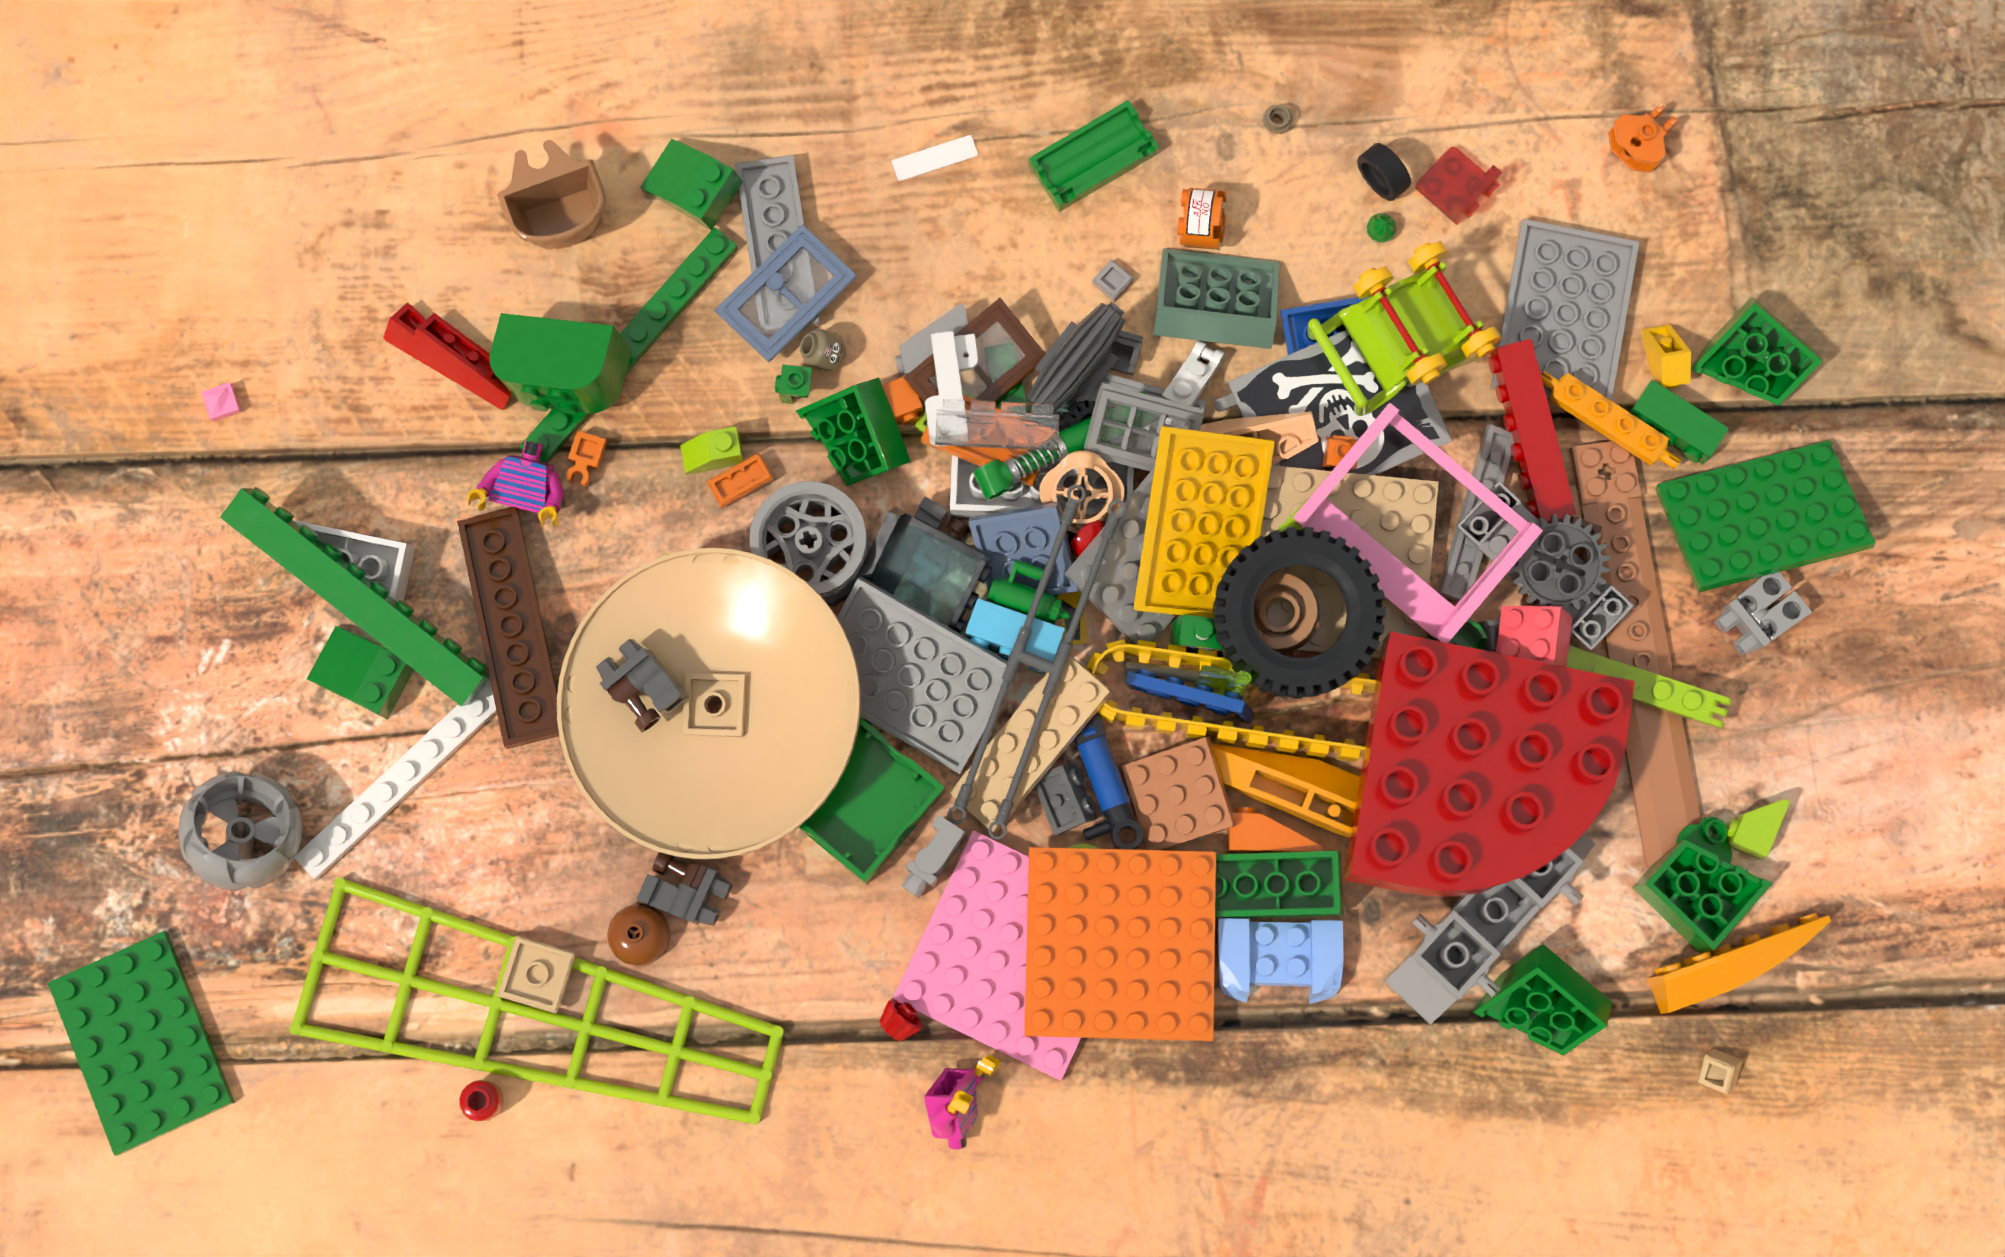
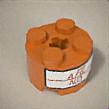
M1183 189L1181 207H1184V217H1179L1177 234L1180 235V245L1189 248L1221 250L1220 243H1223L1226 214H1224V208H1222L1223 202H1227L1226 190Z

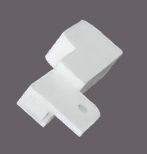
M953 331L935 332L931 334V344L938 395L932 396L925 401L930 444L934 446L966 444L968 442L967 424H964L966 419L956 418H966L959 371L973 369L978 364L975 335L954 336Z

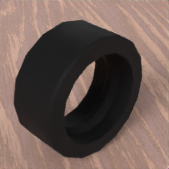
M1381 143L1373 144L1357 159L1358 169L1362 177L1375 193L1383 199L1394 201L1412 183L1410 174L1401 159L1391 149Z

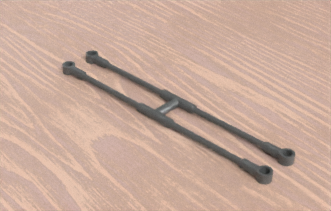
M1077 484L1072 485L1067 490L1068 500L1062 514L1063 516L1060 519L1062 522L1025 623L1023 627H1020L1002 676L1003 682L965 784L961 785L955 804L949 809L947 814L949 821L953 824H960L967 817L966 807L973 790L972 784L1010 682L1013 683L1020 663L1049 673L1042 692L1044 695L1008 793L1001 802L995 821L988 828L990 837L996 840L1002 839L1007 834L1006 824L1014 805L1013 799L1049 702L1051 698H1054L1069 654L1071 653L1073 647L1071 643L1109 541L1113 540L1120 518L1125 516L1127 511L1125 503L1121 500H1113L1108 505L1109 515L1101 534L1103 538L1065 640L1061 642L1054 662L1025 651L1032 632L1030 630L1067 529L1069 525H1072L1079 504L1086 498L1084 488ZM1076 488L1082 491V497L1078 500L1071 498V491ZM1118 503L1123 506V512L1120 515L1112 513L1111 508L1114 504ZM954 809L962 811L963 816L961 820L953 819L952 811ZM996 824L1003 827V834L1000 836L992 832V827Z

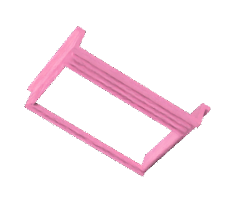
M1389 403L1293 518L1303 529L1304 527L1314 528L1313 531L1320 533L1322 530L1331 532V537L1337 539L1340 536L1347 540L1345 544L1348 547L1352 548L1355 546L1361 552L1358 555L1363 561L1367 558L1372 566L1369 569L1372 574L1377 573L1380 580L1377 585L1379 590H1383L1385 598L1434 639L1448 643L1543 530L1536 524L1528 523L1400 416L1398 414L1399 410ZM1389 423L1518 531L1455 606L1326 499Z

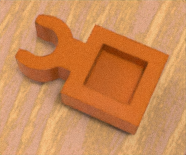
M577 430L568 456L569 461L575 463L566 473V480L569 483H572L576 474H583L581 485L583 487L589 485L591 480L588 472L589 468L599 469L608 443L607 440Z

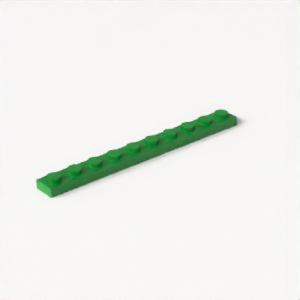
M716 227L710 231L620 332V335L632 350L627 373L738 249L737 244ZM552 409L525 440L543 444L540 461L548 463L592 413L576 412L575 415H569L557 409ZM525 440L519 446L522 451L524 449Z

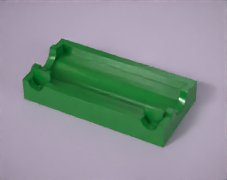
M1127 100L1029 158V166L1058 211L1061 212L1159 153V145L1153 138L1152 133L1144 128L1139 119L1138 112Z

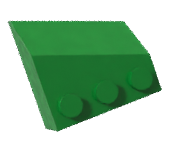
M1752 296L1711 338L1691 366V370L1780 405L1823 361L1818 352Z
M879 377L853 385L796 410L801 419L806 418L813 430L810 433L816 441L821 440L828 450V459L847 486L911 462Z
M1682 840L1656 861L1632 888L1699 953L1714 951L1773 883L1764 878L1760 879L1748 873V870L1738 865L1734 866L1687 840Z
M1541 944L1502 972L1494 982L1500 987L1499 991L1493 997H1490L1486 992L1473 1013L1484 1017L1486 1014L1499 1020V1025L1508 1030L1512 1027L1528 1034L1529 1040L1564 1056L1608 1026L1612 1001L1547 946Z

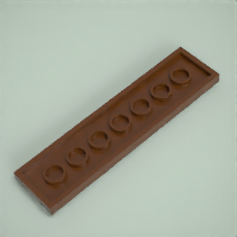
M512 507L459 520L457 523L503 745L507 750L558 737L557 687L519 510Z

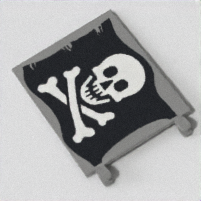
M1344 330L1329 337L1367 400L1381 392L1383 388L1348 331ZM1318 342L1229 381L1228 385L1232 394L1217 399L1214 402L1217 412H1222L1238 405L1243 418L1312 411L1319 442L1289 459L1281 460L1273 466L1332 471L1336 466L1323 467L1326 436L1355 437L1357 442L1389 403L1399 410L1398 414L1437 447L1452 441L1428 385H1425L1424 382L1412 385L1409 381L1395 397L1373 412L1364 416L1356 415L1354 413L1355 402ZM1389 423L1358 459L1357 468L1349 470L1347 473L1376 475L1422 455L1424 452Z

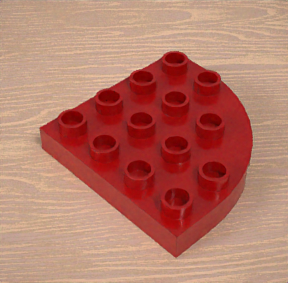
M1390 631L1382 641L1344 881L1424 896H1461L1482 893L1494 886L1505 884L1518 878H1524L1556 859L1571 847L1591 826L1603 809L1615 786L1627 743L1635 681Z

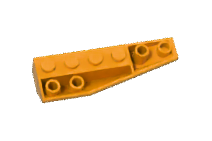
M1815 912L1798 918L1799 925L1789 928L1788 923H1784L1770 928L1771 935L1761 938L1759 933L1744 937L1741 939L1743 945L1734 948L1731 947L1730 943L1719 946L1713 951L1714 955L1712 956L1710 952L1700 953L1683 959L1685 964L1683 966L1678 962L1654 969L1656 975L1647 978L1660 1013H1670L1718 996L1759 977L1807 944L1831 922L1829 915L1818 918Z

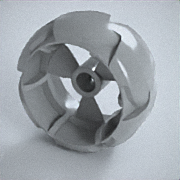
M238 771L222 773L202 783L193 792L192 797L184 804L179 819V847L185 861L190 864L194 873L205 882L225 890L237 891L249 886L252 889H257L276 880L291 866L301 844L302 816L291 794L275 779L257 772H252L250 775ZM242 802L259 805L270 811L272 817L253 824L251 820L239 817L237 805H242ZM209 812L228 823L225 843L214 851L208 849L209 843L201 834L202 825L206 822ZM255 838L274 845V849L268 854L246 860L253 853Z

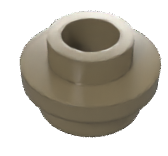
M1282 105L1269 107L1263 116L1264 127L1273 134L1286 132L1292 124L1291 112ZM1279 117L1282 119V123L1275 124L1272 119Z

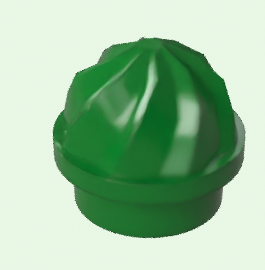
M1376 214L1367 223V233L1375 242H1387L1396 233V223L1387 214Z

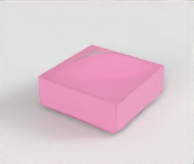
M230 382L202 392L211 421L214 422L241 412L234 387Z

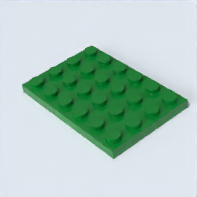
M1830 441L1659 483L1656 487L1657 495L1698 593L1873 548L1876 543Z
M162 931L48 982L114 1156L126 1153L235 1103L168 932Z

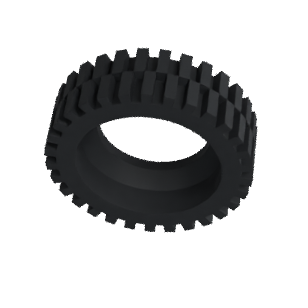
M1289 527L1285 531L1279 532L1278 529L1270 532L1265 537L1261 536L1255 539L1252 544L1242 549L1233 559L1217 587L1216 598L1213 602V628H1216L1217 635L1215 637L1217 643L1223 649L1222 654L1224 658L1228 659L1233 665L1231 668L1237 674L1240 673L1245 677L1244 681L1250 685L1258 686V690L1265 693L1271 692L1275 696L1292 697V699L1310 698L1328 693L1356 677L1361 672V669L1368 665L1372 659L1373 652L1378 649L1380 644L1378 640L1384 632L1385 625L1382 624V619L1386 616V607H1382V600L1385 596L1383 590H1379L1377 585L1380 582L1377 573L1373 575L1369 567L1372 565L1366 558L1363 561L1358 555L1361 552L1355 546L1352 548L1348 547L1345 544L1347 540L1340 536L1335 539L1330 536L1331 532L1325 530L1319 533L1313 531L1314 528L1304 527L1303 530ZM1290 566H1309L1326 573L1339 586L1346 603V623L1341 636L1330 649L1310 658H1292L1276 652L1261 638L1254 621V601L1260 586L1270 575Z

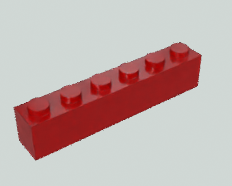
M1532 339L1496 347L1490 353L1491 356L1488 357V363L1491 373L1496 374L1497 399L1499 403H1503L1506 415H1503L1505 429L1507 432H1511L1514 444H1511V454L1514 461L1519 463L1521 473L1518 474V481L1523 491L1526 490L1528 498L1526 509L1538 520L1540 517H1543L1547 522H1550L1551 514H1556L1558 520L1562 519L1564 514H1569V516L1576 515Z

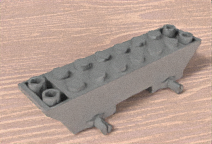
M1583 833L1571 847L1556 859L1530 875L1494 886L1482 893L1462 895L1435 926L1420 913L1411 923L1425 935L1424 938L1384 982L1429 1024H1432L1452 1004L1459 1000L1469 988L1477 984L1490 997H1493L1500 987L1487 974L1491 964L1500 956L1501 951L1553 896L1563 893L1574 905L1584 897L1570 882L1574 873L1584 863V859L1595 843Z

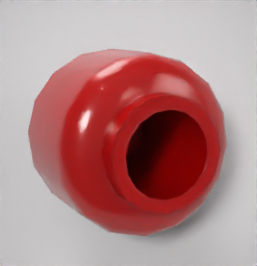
M477 1080L467 1084L459 1097V1106L463 1115L477 1122L489 1121L496 1117L502 1110L504 1103L500 1087L494 1082L487 1080Z

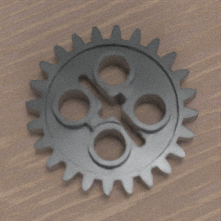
M1551 514L1550 523H1547L1543 517L1539 518V528L1543 530L1542 533L1520 557L1517 565L1509 570L1518 572V576L1512 580V583H1522L1523 585L1518 590V594L1530 593L1526 602L1530 604L1538 599L1537 606H1545L1547 603L1549 606L1560 605L1568 612L1569 604H1572L1576 610H1580L1579 601L1581 599L1590 604L1591 599L1588 595L1590 592L1597 595L1601 594L1596 585L1597 583L1607 584V581L1600 576L1601 573L1610 572L1611 569L1602 565L1604 561L1611 559V556L1601 554V551L1608 547V545L1605 543L1597 544L1596 541L1602 534L1597 532L1591 535L1592 524L1588 523L1581 528L1582 518L1577 517L1571 524L1569 514H1564L1561 522H1559L1556 514ZM1549 535H1555L1559 541L1558 548L1553 552H1548L1544 548V540ZM1578 547H1583L1587 551V559L1581 564L1575 563L1572 557L1573 551ZM1539 551L1556 559H1560L1563 556L1562 561L1564 563L1584 570L1585 574L1580 576L1563 568H1559L1556 572V565L1535 557L1534 552ZM1538 563L1544 564L1547 570L1545 577L1541 580H1535L1531 574L1533 566ZM1566 575H1571L1575 580L1574 588L1569 592H1564L1560 588V581Z

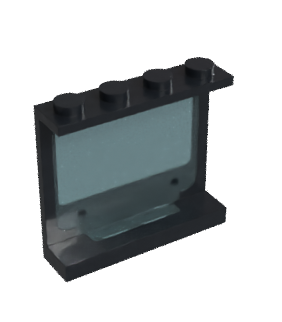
M894 507L888 511L856 580L860 576L961 634L966 624V621L962 618L967 609L971 611L975 606L977 598H979L976 590L980 582L985 584L993 568L988 565L992 557L898 507Z

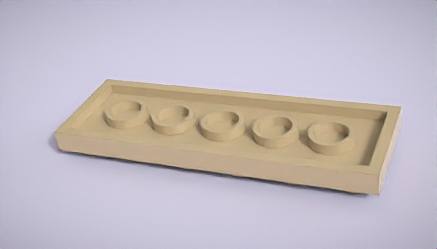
M1069 654L1054 698H1051L1014 796V805L1010 816L1113 693L1071 654ZM1049 673L1044 676L986 747L972 784L973 790L966 809L987 828L995 821L1001 802L1006 798L1044 696L1042 692ZM971 766L949 792L955 799H957L961 785L965 784ZM999 824L994 825L992 832L997 833L1002 826Z

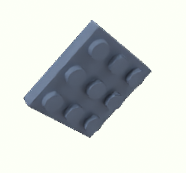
M1058 502L971 516L968 522L976 549L992 557L988 566L993 569L986 581L988 593L994 578L1002 580L1004 577L1009 579L1015 560L1045 569L1062 523L1060 521L1062 514ZM1067 533L1044 591L1052 595L1079 590L1064 575L1074 563ZM1016 573L1013 580L1035 589L1038 588L1040 582Z

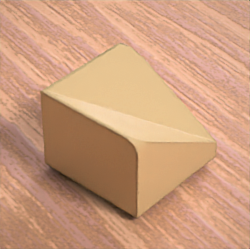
M1717 1049L1710 1050L1705 1054L1698 1083L1728 1095L1736 1087L1743 1060Z

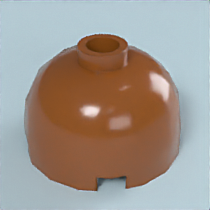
M643 904L626 906L617 912L610 921L607 932L609 947L615 957L625 964L638 967L650 965L660 958L667 950L671 936L669 924L663 915L655 908Z

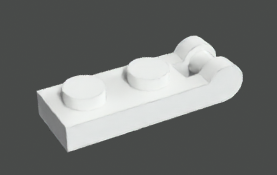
M1198 340L1161 398L1193 406L1222 364L1225 353L1218 349L1213 351L1207 348L1206 343ZM1203 358L1209 361V363L1206 365L1199 360Z

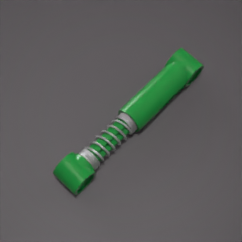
M1116 405L1106 410L1104 419L1127 424L1131 408ZM1137 410L1133 426L1144 428L1159 417L1157 414ZM1091 417L1056 433L1052 441H1047L1045 445L1040 444L1038 449L1032 448L1031 452L1025 451L1023 456L1019 454L1016 459L1010 458L1004 462L997 459L975 470L973 475L986 500L994 499L1008 492L1014 487L1013 484L1020 481L1021 477L1025 478L1026 474L1033 475L1034 470L1040 471L1041 467L1047 468L1049 463L1054 465L1056 460L1061 461L1072 452L1084 450ZM1102 424L1098 441L1105 443L1124 435L1125 430Z

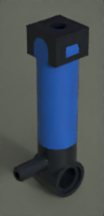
M1098 714L1090 719L1074 739L1105 820L1102 823L1083 829V834L1088 841L1110 833L1112 844L1116 849L1136 850L1142 842L1143 830L1138 823L1108 743L1105 728ZM1128 828L1135 833L1136 839L1133 843L1124 844L1120 841L1118 834L1122 829Z

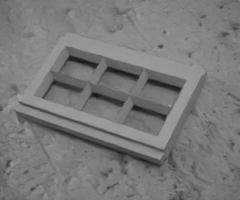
M1101 383L1086 436L1084 450L1094 452L1106 461L1151 472L1155 467L1161 426L1200 431L1205 409Z

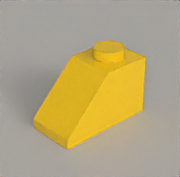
M1667 324L1641 329L1651 375L1657 383L1665 388H1675L1682 384L1691 383V351L1673 327Z

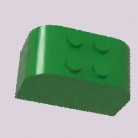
M501 313L489 359L490 366L495 375L521 403L531 406L538 411L557 409L562 413L575 415L576 412L598 413L608 409L617 401L623 389L632 350L612 325Z

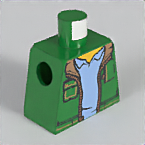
M1181 615L1172 622L1170 645L1186 647V652L1197 654L1198 649L1217 651V657L1224 658L1222 654L1223 649L1220 644L1218 645L1215 637L1217 632L1216 628H1213V618Z

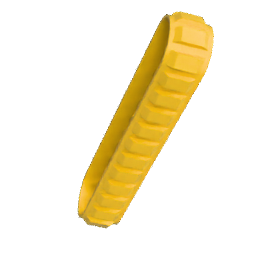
M1125 639L1107 643L1106 650L1102 654L1095 652L1086 666L1094 676L1096 673L1104 676L1108 670L1104 662L1113 658L1114 662L1118 663L1124 661V656L1138 657L1139 663L1148 664L1149 659L1169 662V667L1179 668V664L1198 666L1200 672L1209 673L1210 668L1229 671L1230 676H1240V673L1237 674L1231 668L1233 665L1228 659L1217 657V651L1198 649L1197 654L1186 652V647L1168 644L1167 649L1156 648V642L1138 640L1137 645L1126 644ZM1359 673L1340 688L1351 689V694L1361 695L1362 691L1374 692L1376 680H1370L1369 674ZM1111 699L1107 703L1105 702L1096 712V715L1099 714L1100 718L1110 724L1114 720L1125 722V728L1143 731L1144 725L1154 726L1156 733L1173 735L1175 730L1186 731L1185 737L1196 739L1204 738L1206 734L1215 735L1216 742L1234 744L1236 739L1246 740V746L1264 749L1267 743L1275 744L1277 751L1295 753L1298 748L1307 749L1306 755L1324 758L1328 755V752L1336 753L1337 760L1356 762L1359 757L1363 758L1365 747L1355 745V740L1345 739L1343 744L1325 741V736L1315 734L1314 739L1296 737L1292 730H1284L1283 734L1264 732V727L1254 725L1253 730L1233 727V722L1225 720L1222 725L1203 723V717L1193 716L1192 721L1172 718L1171 712L1163 711L1162 716L1142 714V708L1132 707L1131 712L1116 709L1118 704Z

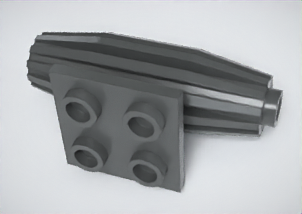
M1110 301L1108 305L1104 303L1098 305L1078 325L1071 321L1035 367L1040 374L1026 399L1049 417L1070 398H1073L1076 402L1086 401L1119 359L1110 349L1126 322L1122 318L1125 312Z

